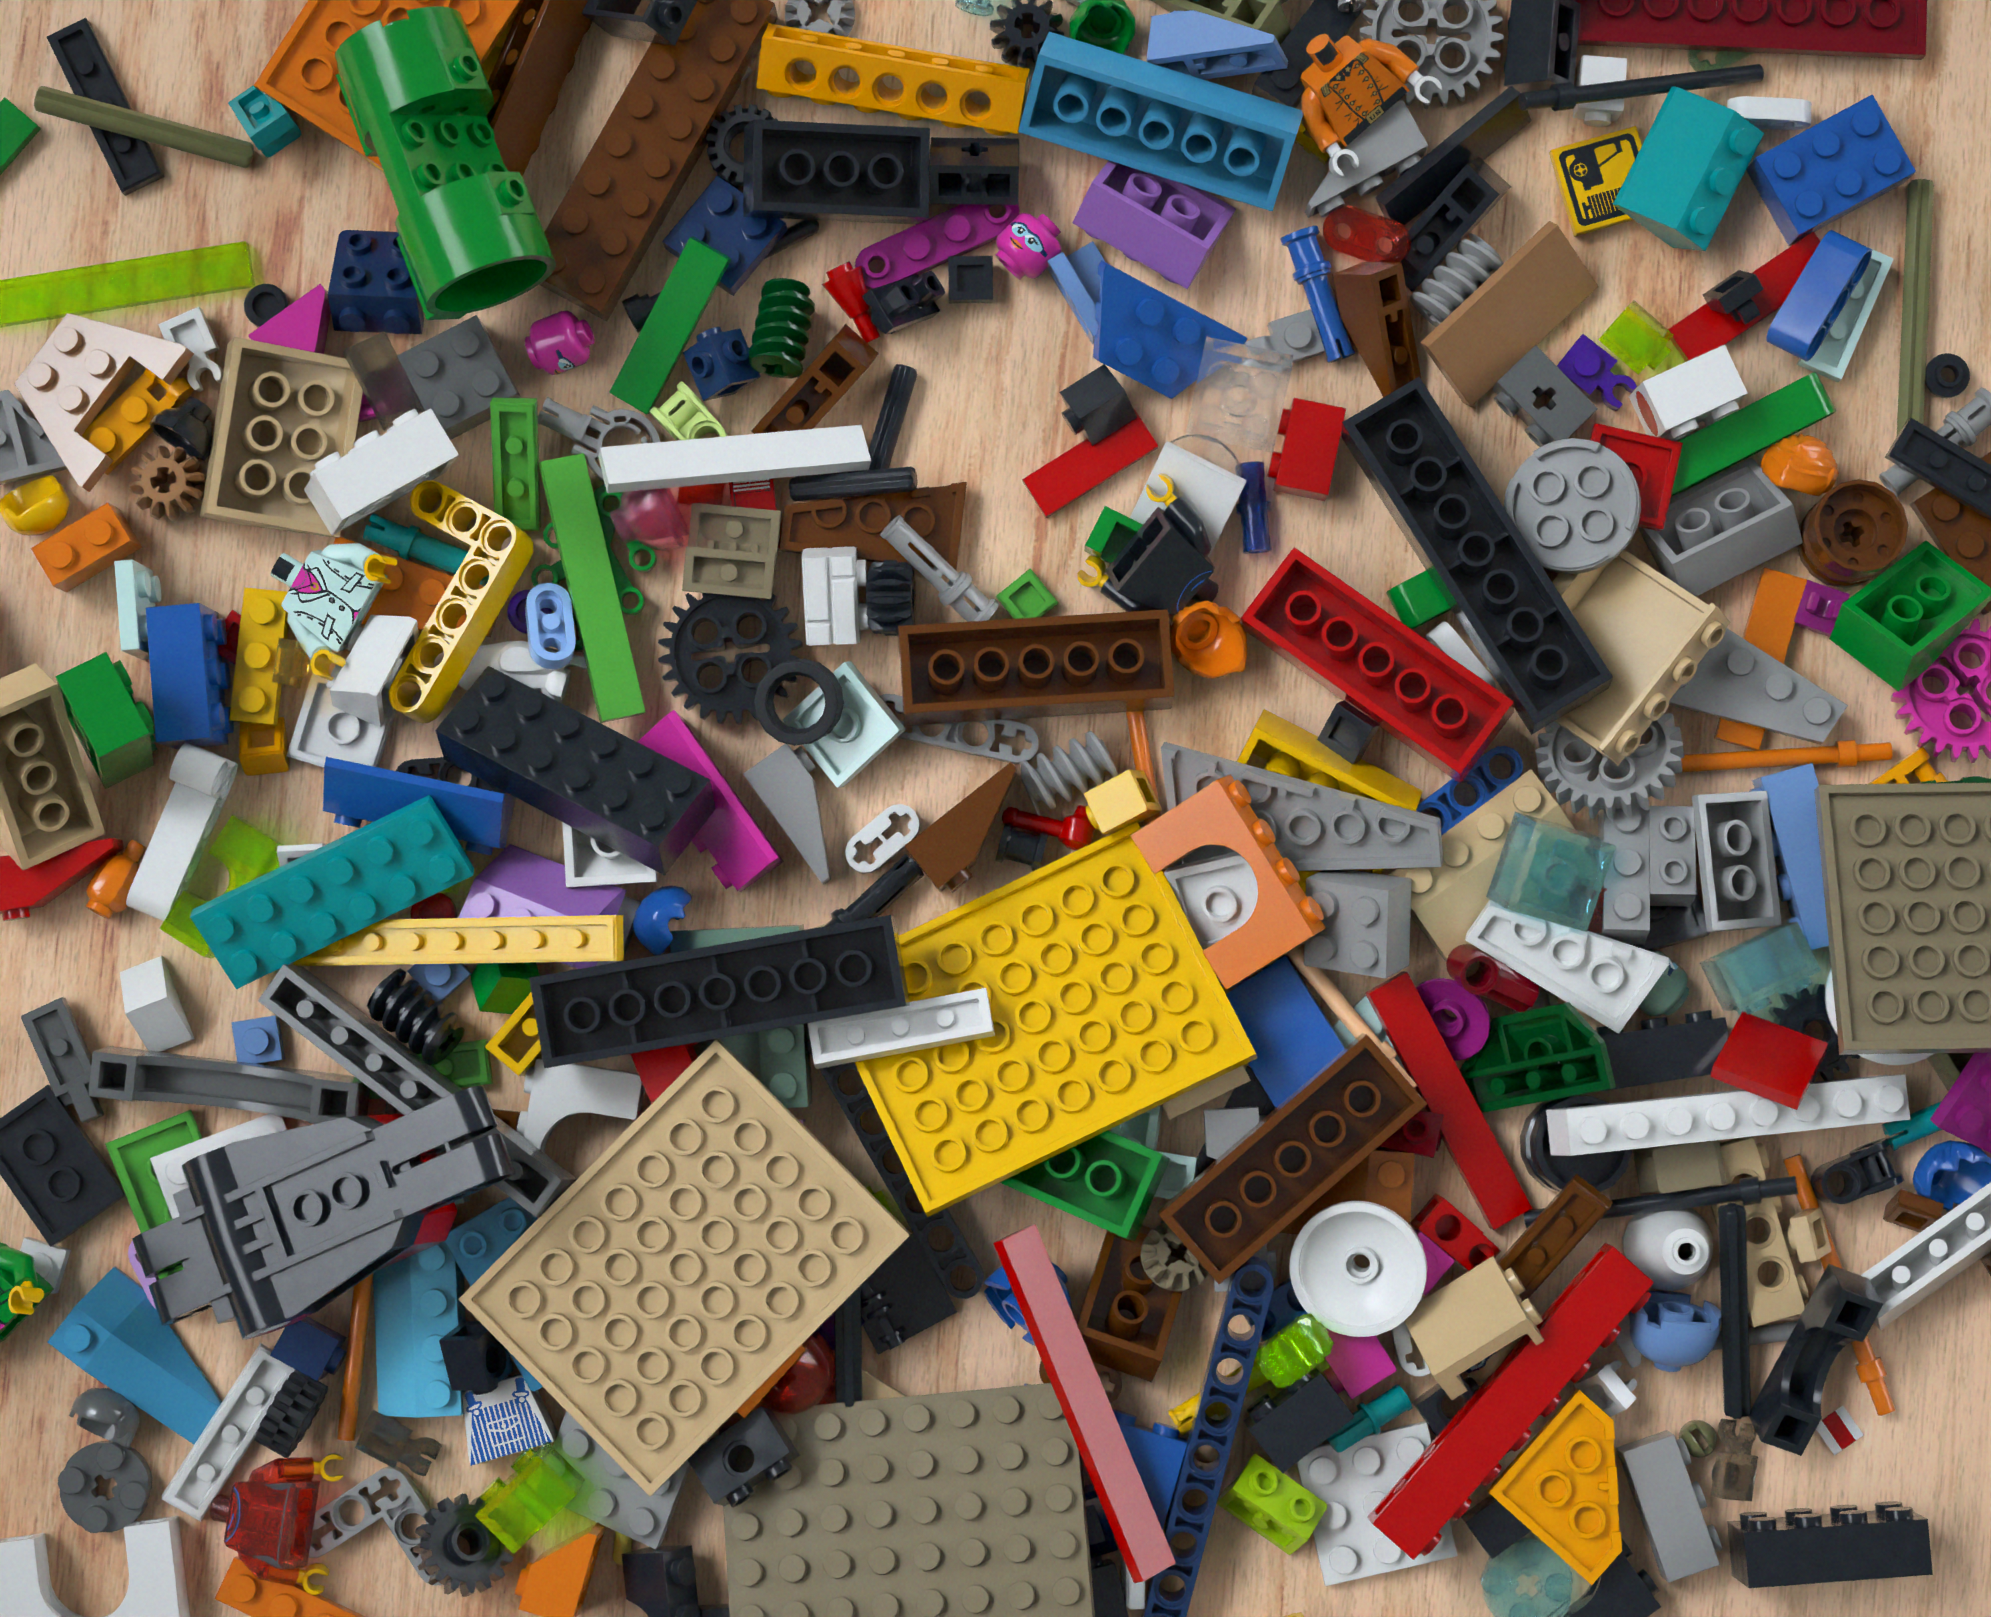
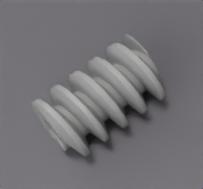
M1469 233L1470 240L1463 239L1458 242V253H1448L1445 258L1447 267L1441 265L1434 269L1435 280L1425 279L1422 282L1421 287L1424 293L1413 292L1410 296L1412 305L1435 327L1443 322L1478 289V285L1484 283L1491 276L1490 272L1492 270L1497 271L1504 264L1499 254L1475 234Z
M1092 731L1085 733V747L1075 738L1069 740L1070 754H1067L1059 745L1053 747L1052 762L1043 753L1037 754L1036 769L1026 760L1020 762L1021 779L1037 815L1040 814L1039 801L1041 800L1050 809L1056 808V793H1059L1069 802L1072 801V786L1075 785L1082 793L1088 791V779L1092 778L1099 786L1105 782V771H1108L1113 777L1118 776L1116 767L1103 740H1100Z

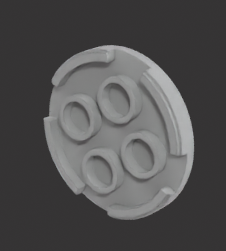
M1571 438L1557 440L1533 451L1534 454L1524 461L1513 478L1510 479L1505 493L1504 509L1544 569L1557 573L1579 574L1598 569L1614 560L1633 538L1641 513L1640 491L1628 465L1610 449L1602 446L1600 443L1586 439Z

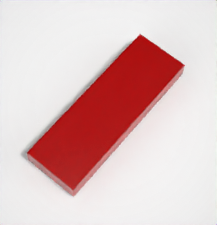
M1135 409L1136 419L1092 446L1088 439L1022 479L1023 484L1045 518L1053 515L1158 449V444Z

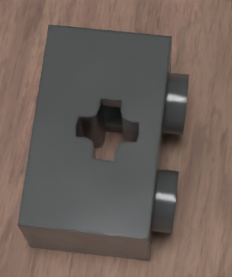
M1536 345L1502 376L1492 388L1497 394L1494 400L1498 406L1510 417L1517 414L1528 426L1525 432L1539 447L1557 440L1568 439L1598 409ZM1544 394L1547 395L1550 399L1546 405L1547 407L1543 406L1539 410L1536 409L1533 405L1536 397L1539 398Z

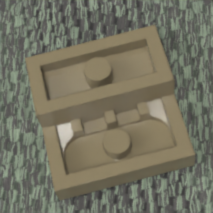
M692 503L682 591L772 599L782 512Z

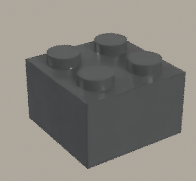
M477 315L397 355L425 411L430 408L432 409L450 440L490 420V402L492 398H521L484 324Z

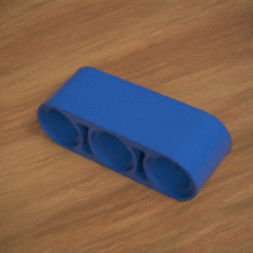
M1833 230L1828 231L1772 321L1766 341L1808 362L1819 349L1866 271L1871 260L1872 249Z
M1497 746L1479 758L1461 782L1470 784L1476 792V799L1472 806L1465 807L1456 802L1453 791L1458 782L1452 778L1418 804L1416 812L1421 813L1423 810L1435 811L1441 820L1442 836L1521 776L1523 762L1519 753L1507 746ZM1493 756H1502L1509 761L1511 773L1507 779H1498L1491 774L1489 763Z

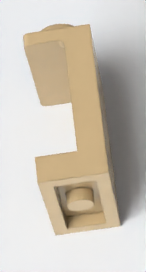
M1493 1256L1420 1301L1412 1314L1404 1321L1432 1376L1451 1400L1467 1391L1459 1374L1524 1334H1528L1536 1346L1544 1341L1537 1328V1325L1543 1322L1541 1316L1529 1298L1522 1301L1519 1294L1526 1291L1523 1284L1511 1267L1504 1271Z

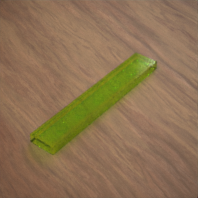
M246 241L0 280V328L64 318L67 313L83 315L255 287L249 244Z

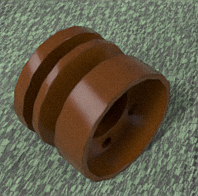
M1857 479L1840 483L1828 491L1807 512L1800 523L1799 530L1803 541L1802 544L1797 546L1800 560L1812 576L1826 585L1841 588L1863 585L1895 560L1904 547L1908 532V521L1903 505L1892 491L1877 482ZM1841 534L1844 537L1851 535L1854 542L1852 544L1849 541L1842 543L1839 536Z

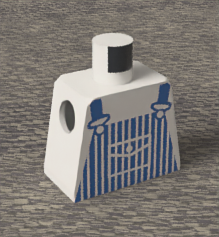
M521 1373L509 1377L506 1376L498 1383V1387L494 1391L486 1394L474 1395L471 1391L463 1392L468 1456L471 1466L556 1440L558 1435L557 1429L539 1391H531Z

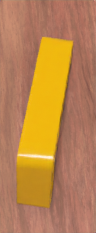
M426 480L417 484L411 492L409 499L412 512L438 531L470 547V550L389 689L391 706L419 723H430L441 714L534 551L531 537L508 519L437 481ZM442 499L440 507L432 512L434 504ZM477 517L474 527L466 532L468 523ZM512 536L510 545L501 551L503 542ZM489 575L488 583L479 590L480 581ZM466 614L465 622L456 629L458 619ZM444 652L442 662L434 667L436 657ZM421 691L420 700L412 706L413 697Z

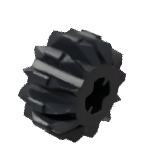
M1011 0L1013 9L1000 4L997 7V14L1001 19L991 20L990 30L998 34L991 39L992 47L994 49L1005 48L1001 55V59L1005 63L1011 61L1016 55L1018 56V67L1025 68L1026 59L1032 58L1036 66L1038 54L1048 33L1052 32L1064 36V32L1057 29L1063 23L1062 15L1057 13L1050 14L1053 8L1051 0L1044 1L1039 7L1036 6L1037 0H1028V4H1022L1021 0ZM1024 24L1033 25L1031 38L1021 37Z
M884 560L883 562H873L868 569L866 615L868 616V626L874 634L898 636V626L914 625L916 581L914 580V570L909 562Z

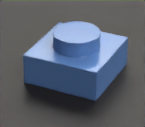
M414 964L407 971L419 982V985L424 990L432 993V999L435 1002H443L472 974L464 964Z
M277 1015L231 1022L237 1062L261 1064L285 1060L280 1019Z

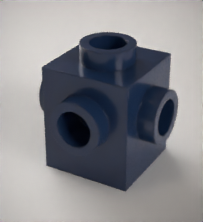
M714 327L703 331L696 336L698 342L683 352L703 401L734 395L761 377L760 373L749 364V347L741 328L722 332L721 327Z

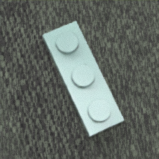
M1872 249L1871 260L1866 271L1819 349L1808 362L1799 359L1797 365L1836 382L1842 379L1894 258Z

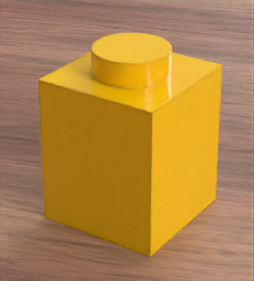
M1129 769L1083 793L1088 802V806H1086L1088 819L1095 829H1100L1102 834H1113L1133 823H1140L1162 811L1145 772L1141 770Z

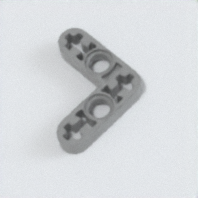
M388 1466L379 1470L311 1514V1519L308 1516L302 1520L294 1529L292 1542L295 1549H298L297 1552L301 1555L302 1550V1556L318 1558L383 1517L418 1575L426 1583L429 1582L431 1577L427 1570L419 1571L417 1566L422 1562L421 1555L413 1552V1547L420 1543L421 1537L411 1538L405 1534L402 1528L403 1519L407 1514L417 1513L424 1518L423 1515L430 1510V1507L410 1475L400 1467ZM383 1476H386L390 1481L397 1478L402 1485L396 1490L399 1498L395 1499L391 1494L381 1498L375 1503L381 1508V1511L376 1513L372 1500L362 1489L368 1487L369 1495L384 1486ZM354 1499L363 1505L365 1514L359 1524H348L342 1519L340 1509L346 1500ZM329 1511L333 1525L343 1535L337 1537L336 1529L320 1539L323 1547L319 1548L315 1543L309 1546L305 1544L304 1547L300 1546V1550L296 1545L298 1541L301 1545H304L309 1519L311 1528L317 1530L330 1521L324 1516V1513ZM437 1582V1583H435L434 1585H443V1584Z

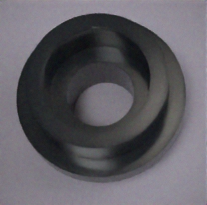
M1944 353L1934 357L1927 364L1925 384L1934 395L1941 398H1952L1962 393L1968 386L1970 371L1966 362L1961 357L1951 353ZM1943 368L1953 370L1955 374L1953 382H1946L1942 379L1941 370Z

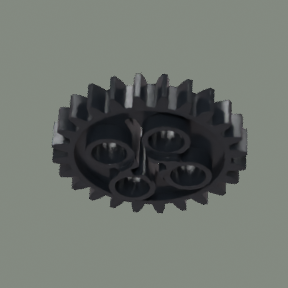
M687 593L685 596L690 607L684 610L674 606L672 609L679 618L678 622L663 623V626L673 633L672 637L659 639L658 641L660 646L670 649V654L658 658L660 664L672 667V670L662 676L665 682L678 681L679 684L673 689L671 694L674 698H677L687 693L689 696L684 708L689 711L699 703L701 705L700 718L703 720L713 710L716 711L717 721L721 725L724 724L728 713H733L738 725L742 724L743 712L749 711L757 721L754 699L760 682L750 683L746 681L743 675L744 669L749 662L759 660L767 665L768 672L783 662L800 659L791 655V651L803 647L802 641L789 638V635L799 629L797 623L784 624L782 622L790 611L787 607L780 608L777 611L773 610L777 601V597L772 594V599L762 601L760 598L702 593L703 598L697 600L694 596ZM751 616L760 619L762 630L757 637L745 639L739 635L738 627L744 618ZM704 622H712L718 628L716 639L706 645L696 642L694 633L697 626ZM731 641L738 649L755 647L762 644L770 645L768 652L739 653L735 655L734 663H728L724 656H715L694 661L691 658L692 654L697 652L725 651L727 643ZM708 666H717L723 672L721 683L712 689L702 687L699 681L702 670ZM791 676L784 681L797 683L798 679L796 676ZM782 681L775 694L787 699L789 695L782 687L784 683Z

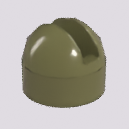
M1692 1420L1687 1422L1680 1430L1679 1439L1682 1438L1691 1456L1705 1457L1715 1449L1717 1435L1714 1428L1708 1423L1701 1420ZM1696 1428L1708 1444L1704 1450H1702L1698 1441L1690 1433Z

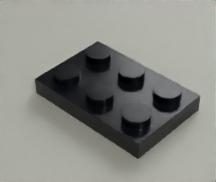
M46 1085L0 1118V1175L50 1247L56 1246L126 1196L116 1175L68 1106L65 1107L61 1099L55 1097L51 1085Z

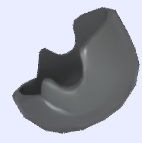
M111 1388L88 1389L76 1397L69 1414L72 1418L75 1413L78 1414L77 1425L111 1442H117L126 1448L130 1447L140 1422L139 1411L136 1405Z

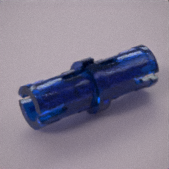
M1259 461L1236 464L1237 476L1247 480L1239 496V503L1236 504V513L1241 515L1244 554L1272 551L1268 526V512L1272 511L1271 501H1267L1264 462Z

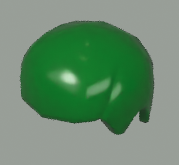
M1085 0L1078 6L1070 18V38L1125 55L1130 42H1132L1136 34V19L1123 0Z

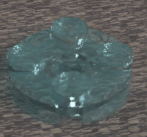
M1523 1538L1495 1558L1489 1557L1480 1581L1484 1601L1495 1617H1563L1566 1614L1571 1602L1572 1572L1568 1564L1545 1543L1532 1538ZM1522 1574L1527 1577L1535 1574L1539 1579L1534 1585L1538 1592L1532 1597L1526 1592L1520 1596L1516 1593L1515 1589L1519 1586L1517 1579Z

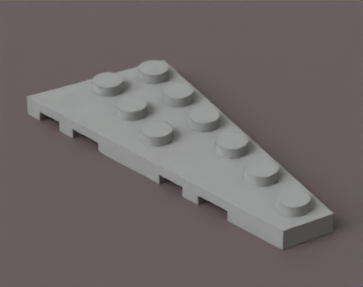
M1727 628L1721 642L1716 647L1709 649L1698 663L1697 670L1692 679L1686 684L1681 685L1669 700V705L1697 713H1707L1722 717V719L1753 725L1768 729L1770 732L1820 745L1825 741L1848 706Z
M1164 742L1161 746L1168 811L1217 779L1231 774L1234 780H1239L1246 787L1251 796V803L1249 805L1258 819L1265 820L1271 827L1275 835L1274 845L1282 858H1288L1294 864L1297 871L1441 867L1443 864L1440 818L1171 743ZM1204 845L1175 863L1174 866L1236 851L1221 845Z

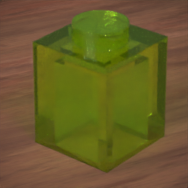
M1633 300L1598 340L1639 375L1647 365L1654 371L1672 350L1666 346V343L1674 334Z

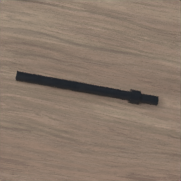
M1760 64L1580 86H1574L1571 82L1552 84L1547 90L1522 92L1519 94L1518 103L1522 111L1550 107L1553 111L1571 110L1575 108L1576 104L1669 93L1671 87H1679L1689 91L1761 82L1764 77V71Z
M1755 1176L1740 1178V1183L1612 1199L1610 1209L1601 1219L1740 1201L1743 1202L1744 1206L1760 1204L1763 1198L1798 1194L1796 1176L1760 1181L1759 1177ZM1545 1208L1528 1210L1524 1213L1526 1229Z

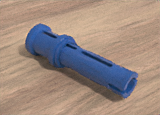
M1310 226L1287 234L1280 240L1282 246L1288 247L1295 267V272L1292 274L1294 281H1297L1298 285L1303 284L1327 355V361L1332 363L1338 361L1341 357L1345 359L1354 355L1355 351L1352 349L1347 331L1340 317L1339 308L1327 276L1331 274L1330 269L1332 267L1330 261L1324 260L1318 243L1317 235L1320 233L1318 226Z

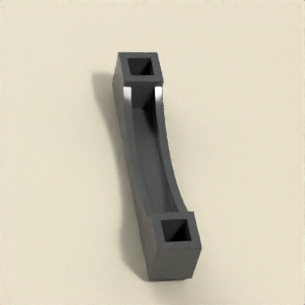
M108 1046L95 1050L92 1053L88 1096L125 1101H158L233 1108L285 1116L316 1124L342 1117L367 1116L370 1088L351 1075Z

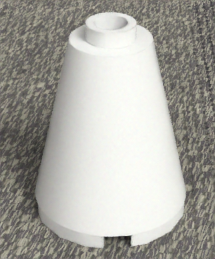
M1693 1208L1634 1215L1628 1222L1623 1236L1624 1255L1654 1282L1651 1286L1652 1288L1662 1291H1676L1694 1284L1704 1275L1713 1255V1238L1708 1224Z

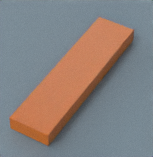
M1764 567L1760 573L1742 638L1784 664L1795 625V616L1807 579ZM1720 717L1714 739L1751 750H1759L1765 729L1741 722L1728 721Z

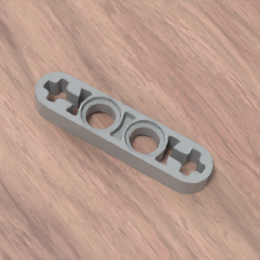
M895 694L880 695V698L886 705L887 703H894L895 711L903 714L902 696ZM1011 720L974 721L984 724L988 730V738L980 746H970L963 740L962 731L971 722L945 723L943 731L935 737L924 735L920 731L919 725H912V733L903 732L897 737L1007 763L1012 762L1013 764H1020L1023 760L1029 762L1038 750L1036 732L1024 723ZM994 726L1005 727L1001 736L1007 738H1015L1017 732L1025 733V741L1032 743L1030 750L1023 749L1020 756H1015L1012 754V747L1010 745L999 743V752L990 751L989 749L995 740Z

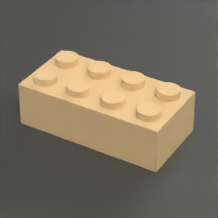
M36 663L0 678V841L3 849L22 870H26L105 834L58 686Z

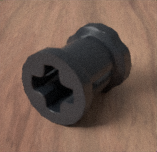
M1005 822L995 861L1002 863L1005 859L1027 864L1031 866L1032 871L1040 868L1049 834L1042 832L1038 836L1013 829L1012 824Z

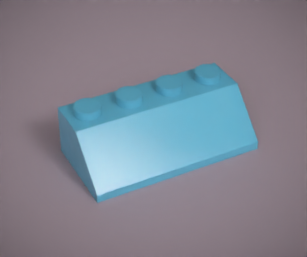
M442 1242L373 1273L378 1416L421 1418L462 1416L464 1414L462 1398L464 1391L451 1390L439 1343L441 1338L460 1323L466 1321L465 1306L458 1300L465 1293L464 1274L446 1243Z

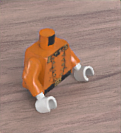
M1321 34L1313 38L1306 48L1314 63L1302 72L1301 81L1305 87V91L1301 96L1302 124L1321 152H1327L1331 157L1329 160L1330 172L1334 176L1344 177L1343 172L1337 166L1338 157H1347L1355 169L1359 166V160L1353 151L1349 149L1342 150L1338 145L1339 142L1346 147L1410 91L1405 85L1409 82L1414 86L1415 96L1424 103L1431 102L1420 94V86L1423 82L1432 81L1440 90H1442V86L1437 78L1427 75L1422 76L1418 72L1419 66L1395 45L1370 38L1357 43L1348 35L1342 37L1334 44L1327 34Z

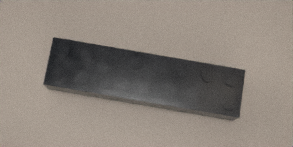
M1417 377L1342 422L1341 437L1502 690L1508 698L1514 701V708L1531 735L1609 689L1613 679L1612 674L1421 378Z
M894 915L529 978L544 1068L910 1006Z

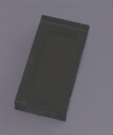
M385 331L344 350L343 354L384 432L394 426L392 422L396 418L412 409H416L418 414L425 412Z

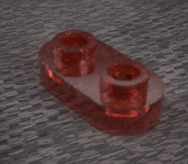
M1343 206L1334 210L1327 216L1323 224L1324 239L1332 249L1367 262L1399 263L1405 259L1411 249V237L1404 225L1354 206ZM1340 223H1345L1350 227L1351 234L1349 238H1344L1339 234L1338 225ZM1384 237L1391 241V252L1381 250L1379 246L1380 238Z

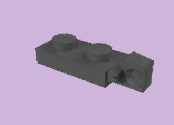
M61 997L22 1015V1022L55 1097H59L65 1107L74 1104L82 1123H88L103 1116L104 1112L98 1097L88 1096L92 1057L66 998Z

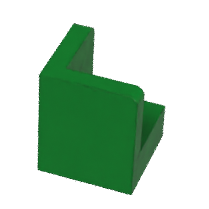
M1104 506L1085 544L1084 551L1093 556H1098L1103 561L1111 564L1143 524Z
M536 962L478 963L471 974L470 980L479 1011L513 1014L531 993L529 978L540 976Z

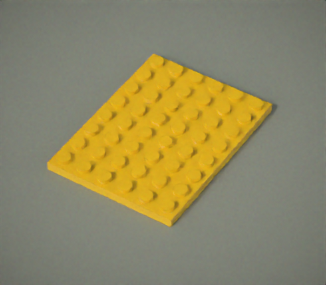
M1138 822L898 936L909 1001L913 1002L986 988L995 1036L854 1062L927 1217L1257 1059L1256 1052L1213 968L1204 956L1203 949L1163 871L1154 874L1133 841L1131 835L1141 829Z

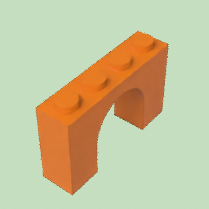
M1231 774L1212 782L1131 835L1154 874L1171 867L1204 845L1228 847L1239 853L1251 866L1258 886L1257 903L1251 917L1240 928L1202 951L1225 990L1240 983L1326 929L1322 922L1324 915L1320 906L1311 896L1307 897L1297 882L1300 877L1294 864L1288 858H1282L1273 843L1275 842V835L1271 827L1265 820L1258 819L1249 805L1251 803V796L1248 790L1239 780H1234Z

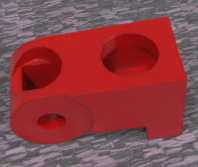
M1437 1193L1433 1195L1410 1222L1413 1227L1422 1232L1467 1271H1470L1492 1256L1495 1259L1501 1252L1494 1243L1483 1235L1484 1232Z

